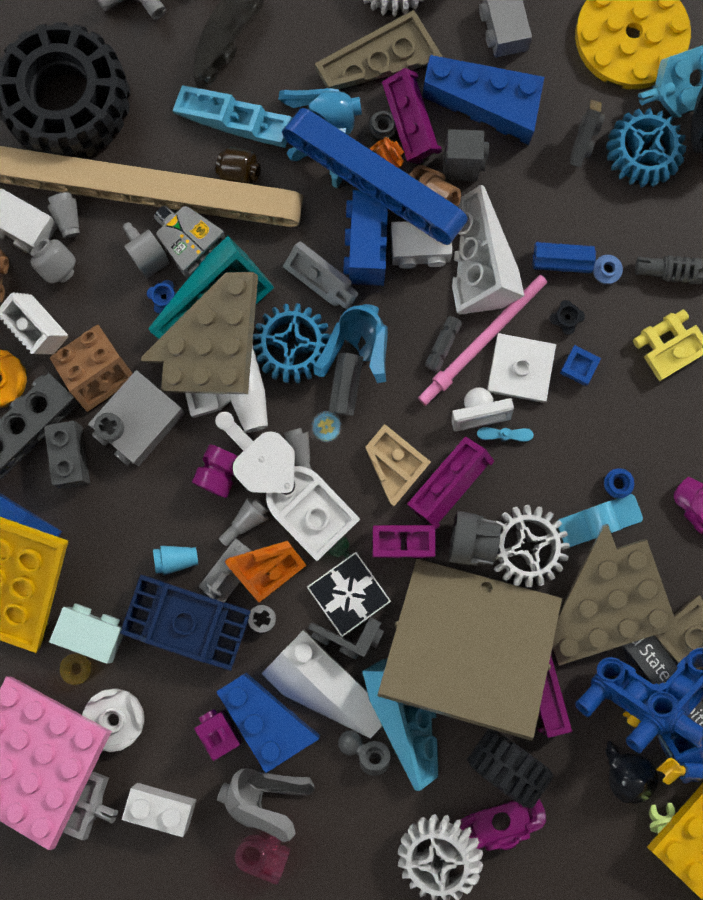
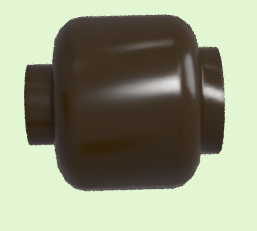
M229 146L224 152L221 151L215 164V171L219 175L220 180L252 184L253 180L257 181L260 176L261 165L257 163V157L253 151Z

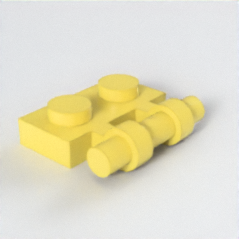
M684 309L676 314L670 313L666 315L661 323L654 327H646L641 330L639 336L633 339V343L638 349L647 344L652 348L653 351L646 354L644 358L659 382L703 356V334L697 325L688 330L684 328L682 323L689 319V315ZM668 331L672 332L675 338L664 344L660 336Z

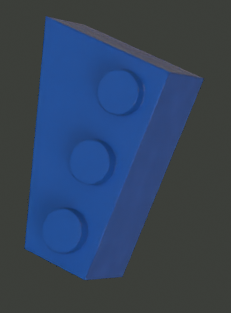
M353 190V200H347L346 218L352 219L351 229L345 228V246H350V257H344L343 274L349 275L351 284L384 286L388 208L360 190Z
M247 673L216 691L265 773L320 738L318 732L309 727L293 711L284 706Z

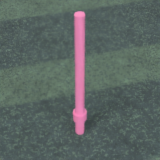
M539 275L524 290V297L511 303L444 371H439L432 378L433 383L418 397V400L426 406L441 390L445 391L453 383L452 379L547 284V280Z

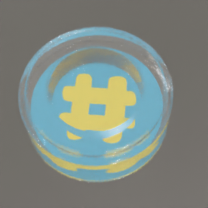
M328 411L318 413L312 420L314 436L324 442L335 440L341 432L339 417L335 413Z

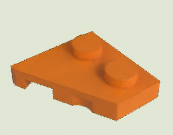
M288 541L225 560L228 568L258 603L307 566Z

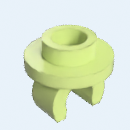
M667 803L666 816L659 815L656 805H651L649 810V816L653 821L649 825L651 832L659 833L675 815V808L672 803Z

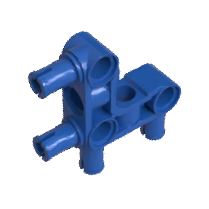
M703 648L692 650L678 663L677 670L666 683H660V685L650 683L638 675L636 669L617 658H605L597 665V673L591 679L590 688L575 702V706L583 715L590 717L605 699H610L641 721L639 725L626 738L627 745L639 754L642 753L656 735H662L667 732L672 734L678 733L696 747L701 748L703 746V727L687 716L703 699V670L696 669L703 667ZM616 676L617 678L608 679L607 677ZM661 710L669 711L667 714H659L657 712Z

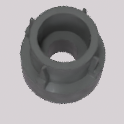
M456 511L449 548V562L476 566L478 563L493 565L498 553L501 525L496 523V521L483 519V516L474 513Z

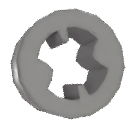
M258 605L251 610L248 623L256 632H267L274 627L276 614L269 606ZM265 610L270 614L267 616V618H271L269 625L262 624L261 627H258L255 624L257 620H254V615L256 612L261 614Z

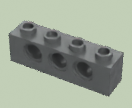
M50 373L46 376L38 377L32 383V389L24 397L16 398L10 404V410L2 418L0 417V441L3 443V450L0 453V480L45 438V425L60 423L80 404L69 390ZM41 400H46V409L42 413H36L37 403ZM19 421H24V431L15 435V424Z

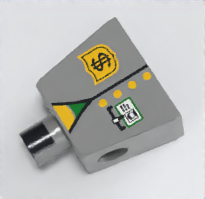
M164 205L154 214V219L162 226L156 233L157 238L187 279L203 259L225 239L224 232L219 227L188 206L182 207L174 214Z

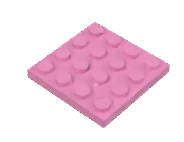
M6 676L0 688V822L47 850L55 849L112 731L21 681Z

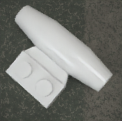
M253 344L248 394L185 393L190 415L193 418L220 411L231 401L245 433L260 431L268 427L265 389Z

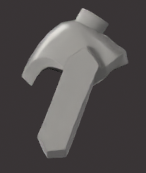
M242 768L234 774L230 785L225 782L223 783L217 801L224 803L228 813L239 823L265 831L286 842L290 841L296 834L293 823L286 815L262 809L263 791L306 796L310 795L315 790V787L310 777L282 776L258 772L250 768Z

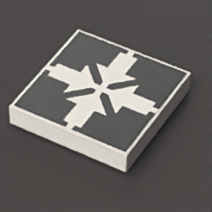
M357 552L307 586L341 637L391 602Z

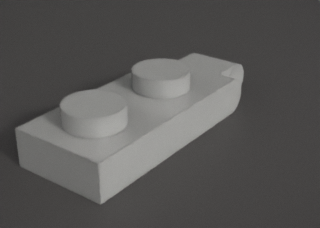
M301 241L294 245L283 267L331 305H341L345 309L350 308L358 296V292L350 286L351 280Z

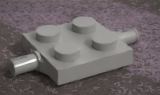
M92 771L63 833L80 840H86L97 817L110 823L116 820L117 817L114 816L118 815V810L102 805L103 794L109 777Z

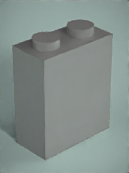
M136 370L88 425L94 429L95 420L103 413L108 412L117 415L123 421L125 427L121 438L113 442L105 441L95 431L92 433V436L104 446L108 443L113 445L117 449L114 455L127 466L132 462L139 467L184 416L185 412ZM109 420L105 421L104 425L106 427H102V432L106 431L109 434H113L115 432L113 427L117 428V423H112Z

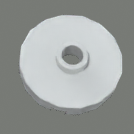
M117 688L103 690L91 697L82 713L84 717L112 731L103 748V751L107 752L121 751L133 744L142 733L145 722L144 711L138 699L130 692ZM111 714L118 716L119 722L117 725L110 723L109 717Z

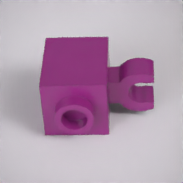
M212 709L198 718L201 724L194 729L212 761H215L243 742L225 710L217 713L215 709Z

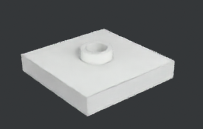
M498 333L487 390L494 394L545 403L556 344Z

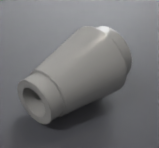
M70 192L59 193L49 197L50 204L47 207L63 238L79 235L76 199L72 198Z

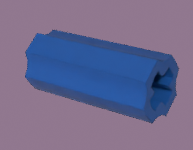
M536 242L533 252V269L592 273L596 259L595 246Z

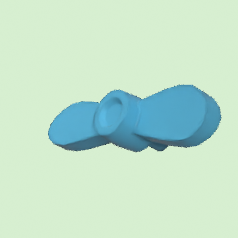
M482 427L477 431V436L481 440L500 439L507 441L512 439L519 442H528L534 436L533 432L526 428L515 430L502 428L498 430Z

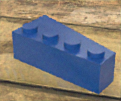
M430 55L422 97L454 112L458 110L470 116L471 120L478 123L482 121L495 127L496 131L505 135L507 133L519 138L520 142L529 145L535 130L544 77Z

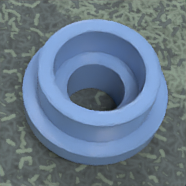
M603 255L595 261L593 275L596 280L603 284H613L619 280L623 267L618 258L612 255ZM604 265L612 266L613 272L607 273L604 270Z

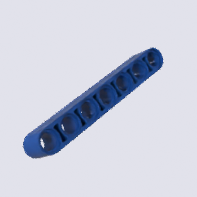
M300 108L282 130V135L293 147L444 245H450L468 221L466 214L459 207L306 108Z

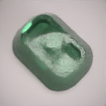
M343 536L329 549L331 556L337 558L342 554L346 558L350 556V553L347 551L350 546L347 537Z

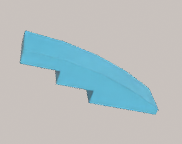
M184 85L181 87L172 110L174 114L200 124L283 148L286 147L287 141L282 135V130L292 119L291 116L267 112L261 105L236 101L231 94Z

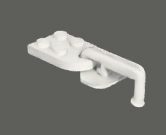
M221 412L216 416L215 423L217 427L224 430L243 450L233 463L235 477L250 492L266 493L267 505L271 514L316 561L360 520L317 473L306 467L294 466V449L280 434L271 431L265 432L253 442L234 422L233 416L229 412Z

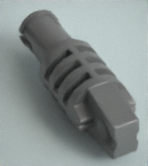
M671 255L664 256L663 259L637 256L635 275L657 276L666 282L678 283L680 281L681 283L703 284V259L682 258L681 256L673 257Z

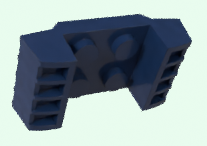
M140 574L120 634L231 671L251 611Z

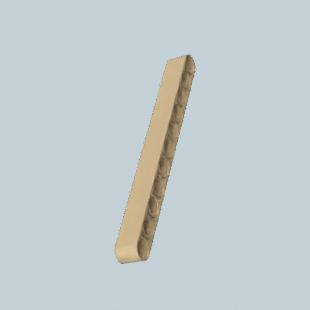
M0 146V183L63 193L70 192L76 195L154 207L166 205L169 209L180 210L182 207L188 206L200 214L285 227H297L299 225L304 197L296 191Z

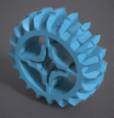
M651 107L644 114L640 109L635 110L633 115L628 112L622 120L619 119L615 123L614 129L608 135L610 141L607 142L606 149L610 152L607 155V160L615 161L611 166L612 171L621 170L619 179H623L625 176L630 177L629 185L634 184L636 180H639L641 188L645 187L648 181L652 187L656 186L659 180L664 183L670 178V175L676 174L678 166L684 161L682 155L686 152L687 146L682 143L685 140V135L677 134L681 129V125H671L673 116L667 118V120L662 118L663 110L659 111L657 115H653ZM660 139L663 141L666 147L667 154L665 153V149L660 144ZM625 141L628 143L627 147L632 151V158L626 150ZM652 142L648 150L645 149L642 154H639L643 146H647ZM641 163H647V164H649V165H651V166H645V165H642Z
M286 303L283 305L284 312L279 313L276 307L272 308L274 317L271 318L269 315L264 314L262 317L266 325L257 323L255 326L262 333L253 334V341L259 343L254 345L253 349L255 353H261L256 357L258 364L265 363L262 367L264 373L274 369L272 372V379L277 380L282 373L284 383L289 382L290 375H294L295 382L300 383V374L303 373L308 380L312 379L310 369L314 370V364L327 346L324 343H327L331 334L324 333L328 329L327 323L319 324L321 321L320 314L310 318L312 314L310 307H307L304 313H301V306L298 303L294 306V311H290L289 305ZM289 323V327L284 333H275L274 336H271L276 328ZM300 324L305 325L314 333L317 342H310L309 338L302 337L299 334ZM294 333L298 346L295 345V348L291 349L290 354L286 341L289 342V339L293 338ZM268 345H274L276 349L284 352V364L276 361L270 355ZM314 351L306 361L293 365L299 354Z

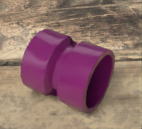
M209 444L202 458L205 464L203 467L197 468L191 483L227 499L234 484L231 480L232 476H235L233 463L238 456Z

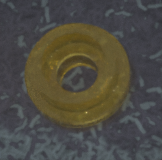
M70 654L60 664V675L68 684H81L90 676L91 664L87 657L82 654ZM74 663L79 664L81 667L78 675L73 674L71 671Z

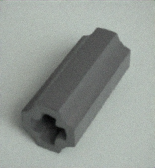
M338 353L328 412L354 416L363 363L362 356Z

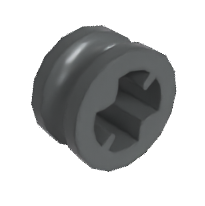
M103 413L95 420V432L105 441H116L124 433L123 421L113 413ZM109 420L112 423H117V428L113 427L115 430L113 434H109L106 431L102 432V427H106L104 425L105 421Z

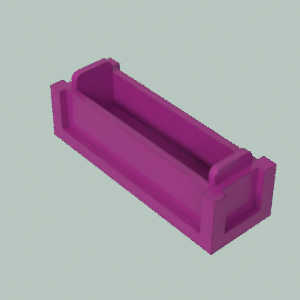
M404 68L382 81L406 159L408 162L421 164L426 157L443 151L441 146L437 144L416 80L418 75L416 72Z
M465 436L407 505L420 518L424 517L430 525H435V529H437L443 517L488 465L491 466L495 461L486 449Z
M551 656L549 660L551 669L547 671L538 714L541 726L536 728L537 732H542L543 735H547V738L572 732Z

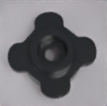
M564 300L560 303V308L557 312L552 313L549 319L551 324L562 328L565 335H571L575 332V326L584 321L585 314L569 300ZM565 315H568L570 319L566 320Z

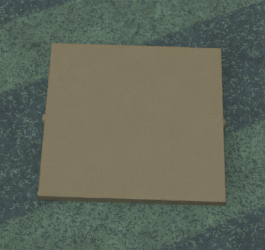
M416 559L400 618L394 625L396 632L377 696L532 741L547 671L551 669L549 660L562 598Z

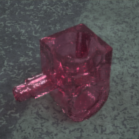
M270 834L268 839L258 835H249L240 842L236 850L235 861L243 872L278 885L291 848L279 844L281 840ZM247 847H255L260 852L261 857L255 861L248 860L244 855V850Z

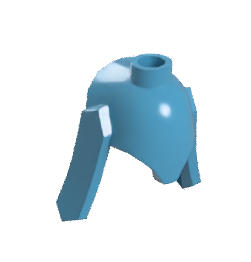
M339 89L279 91L278 100L292 108L309 105L308 110L347 135L353 130L355 116L362 115L360 98H351L345 92H340ZM295 147L288 149L287 152L289 159L292 161H298L307 156Z
M370 304L353 306L341 315L327 346L314 364L315 375L324 377L343 346L344 340H346L358 350L360 356L363 357V361H370L369 367L377 383L386 382L385 358L388 327L383 324L379 317L378 307ZM361 336H363L366 344L359 351L358 343Z

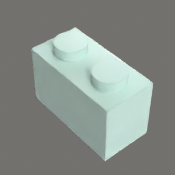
M74 603L73 608L63 607L49 642L106 664L112 663L123 638V635L120 634L122 626L118 625L120 619L107 614H102L101 618L90 614L91 608Z

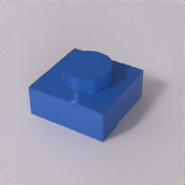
M574 345L560 374L587 386L601 358Z

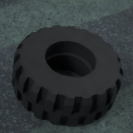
M54 22V25L47 26L46 24L35 26L36 29L30 32L24 31L18 35L19 39L14 43H9L4 49L5 54L3 58H0V118L21 145H26L30 151L76 158L84 154L91 156L97 153L96 149L102 145L105 147L113 141V134L115 132L119 133L123 128L124 122L122 118L128 115L130 108L127 100L130 97V88L114 49L111 45L105 44L103 37L96 32H90L89 34L86 27L78 24H73L72 27L68 26L66 22ZM73 74L87 80L83 96L73 106L58 111L46 110L38 106L40 92L51 79L60 75Z

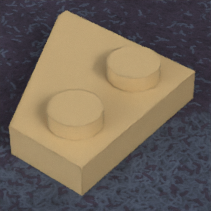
M385 424L365 447L389 503L393 507H395L431 463V461Z

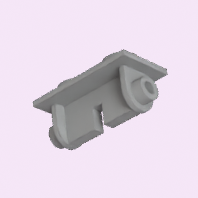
M235 538L199 585V588L209 597L225 602L240 583V580L226 565L225 560L251 552L252 550Z

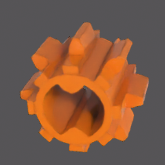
M385 137L369 148L399 168L403 165L404 160L401 155L404 151L397 141L393 142L389 137Z

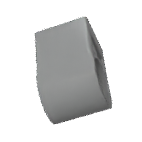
M127 222L123 225V229L130 240L124 247L146 279L170 263L163 248L149 229L140 234L131 223Z

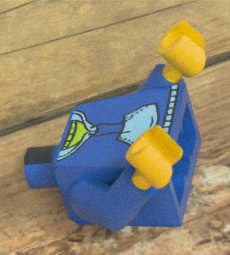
M663 710V711L657 712V713H659V714H667V713H669V711ZM627 711L623 713V716L628 718L627 722L631 726L636 728L641 722ZM667 732L657 735L663 752L667 757V760L656 769L665 774V777L662 779L663 782L670 785L678 777L683 783L702 781L703 746L701 748L696 747L678 733L672 734Z

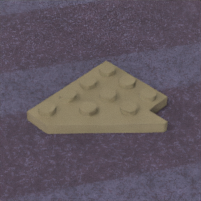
M225 273L141 357V361L145 363H163L161 391L166 393L248 394L258 275L256 273Z

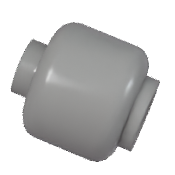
M43 239L31 250V266L46 282L56 283L60 281L64 283L73 276L76 259L61 241Z

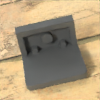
M371 617L357 644L314 622H311L308 629L314 631L311 636L312 638L326 645L330 641L341 645L339 651L353 659H357L358 654L365 657L370 646L376 648L384 632L379 629L381 622Z

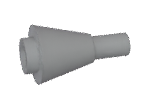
M301 428L285 432V440L295 452V465L311 469L309 464V432L303 433Z
M247 498L233 520L232 525L219 537V540L225 546H228L239 534H243L267 521L266 513L269 510L258 498L254 500Z

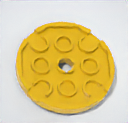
M586 0L580 11L575 29L577 50L586 67L605 83L608 80L622 85L624 89H643L654 86L661 60L687 51L691 39L690 20L680 0ZM627 27L634 28L637 31L640 30V37H629L626 34Z

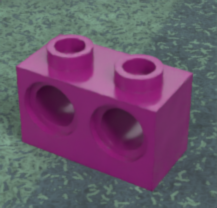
M378 525L372 527V558L435 557V525Z

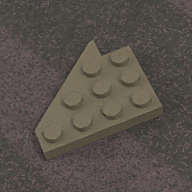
M608 524L602 526L559 612L552 646L559 666L678 628L646 538L616 548Z

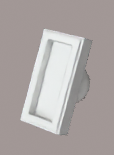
M481 387L470 390L464 399L465 408L452 411L451 422L453 430L461 431L511 420L514 410L512 399L493 402V397L488 390Z

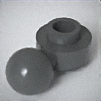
M352 730L345 731L340 735L338 740L340 751L348 756L357 754L360 767L365 773L378 776L387 771L390 765V751L386 745L378 741L363 744L361 736ZM372 758H377L380 760V762L378 764H372L369 760Z

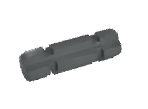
M452 316L447 317L443 326L444 330H441L432 348V355L429 354L425 363L427 369L433 372L440 371L444 362L443 359L446 358L455 340V334L458 333L462 325V321Z

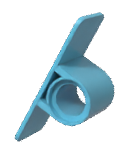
M630 494L627 497L617 498L561 518L559 520L562 522V525L558 527L559 532H567L568 535L562 538L563 543H569L570 547L597 538L602 526L608 524L611 533L641 522L643 516L635 496Z

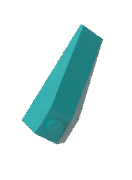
M227 236L203 259L148 329L160 339L227 272H254L258 275L256 304L274 289V286L248 255Z

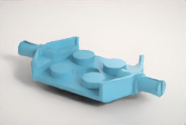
M703 45L662 59L653 89L638 94V98H642L639 99L640 104L644 105L655 100L660 101L673 117L678 118L682 117L681 114L694 110L697 97L703 86ZM697 69L700 72L701 78L697 85L692 86L690 75Z

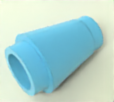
M160 545V549H153L156 574L163 573L167 575L198 565L196 547Z

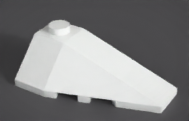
M479 185L462 196L458 206L468 218V221L458 233L460 235L459 251H455L454 261L458 262L457 277H453L452 289L456 310L459 314L502 309L524 297L519 269L487 191L483 185Z
M305 629L262 673L282 695L368 738H371L382 727L369 700L368 692Z

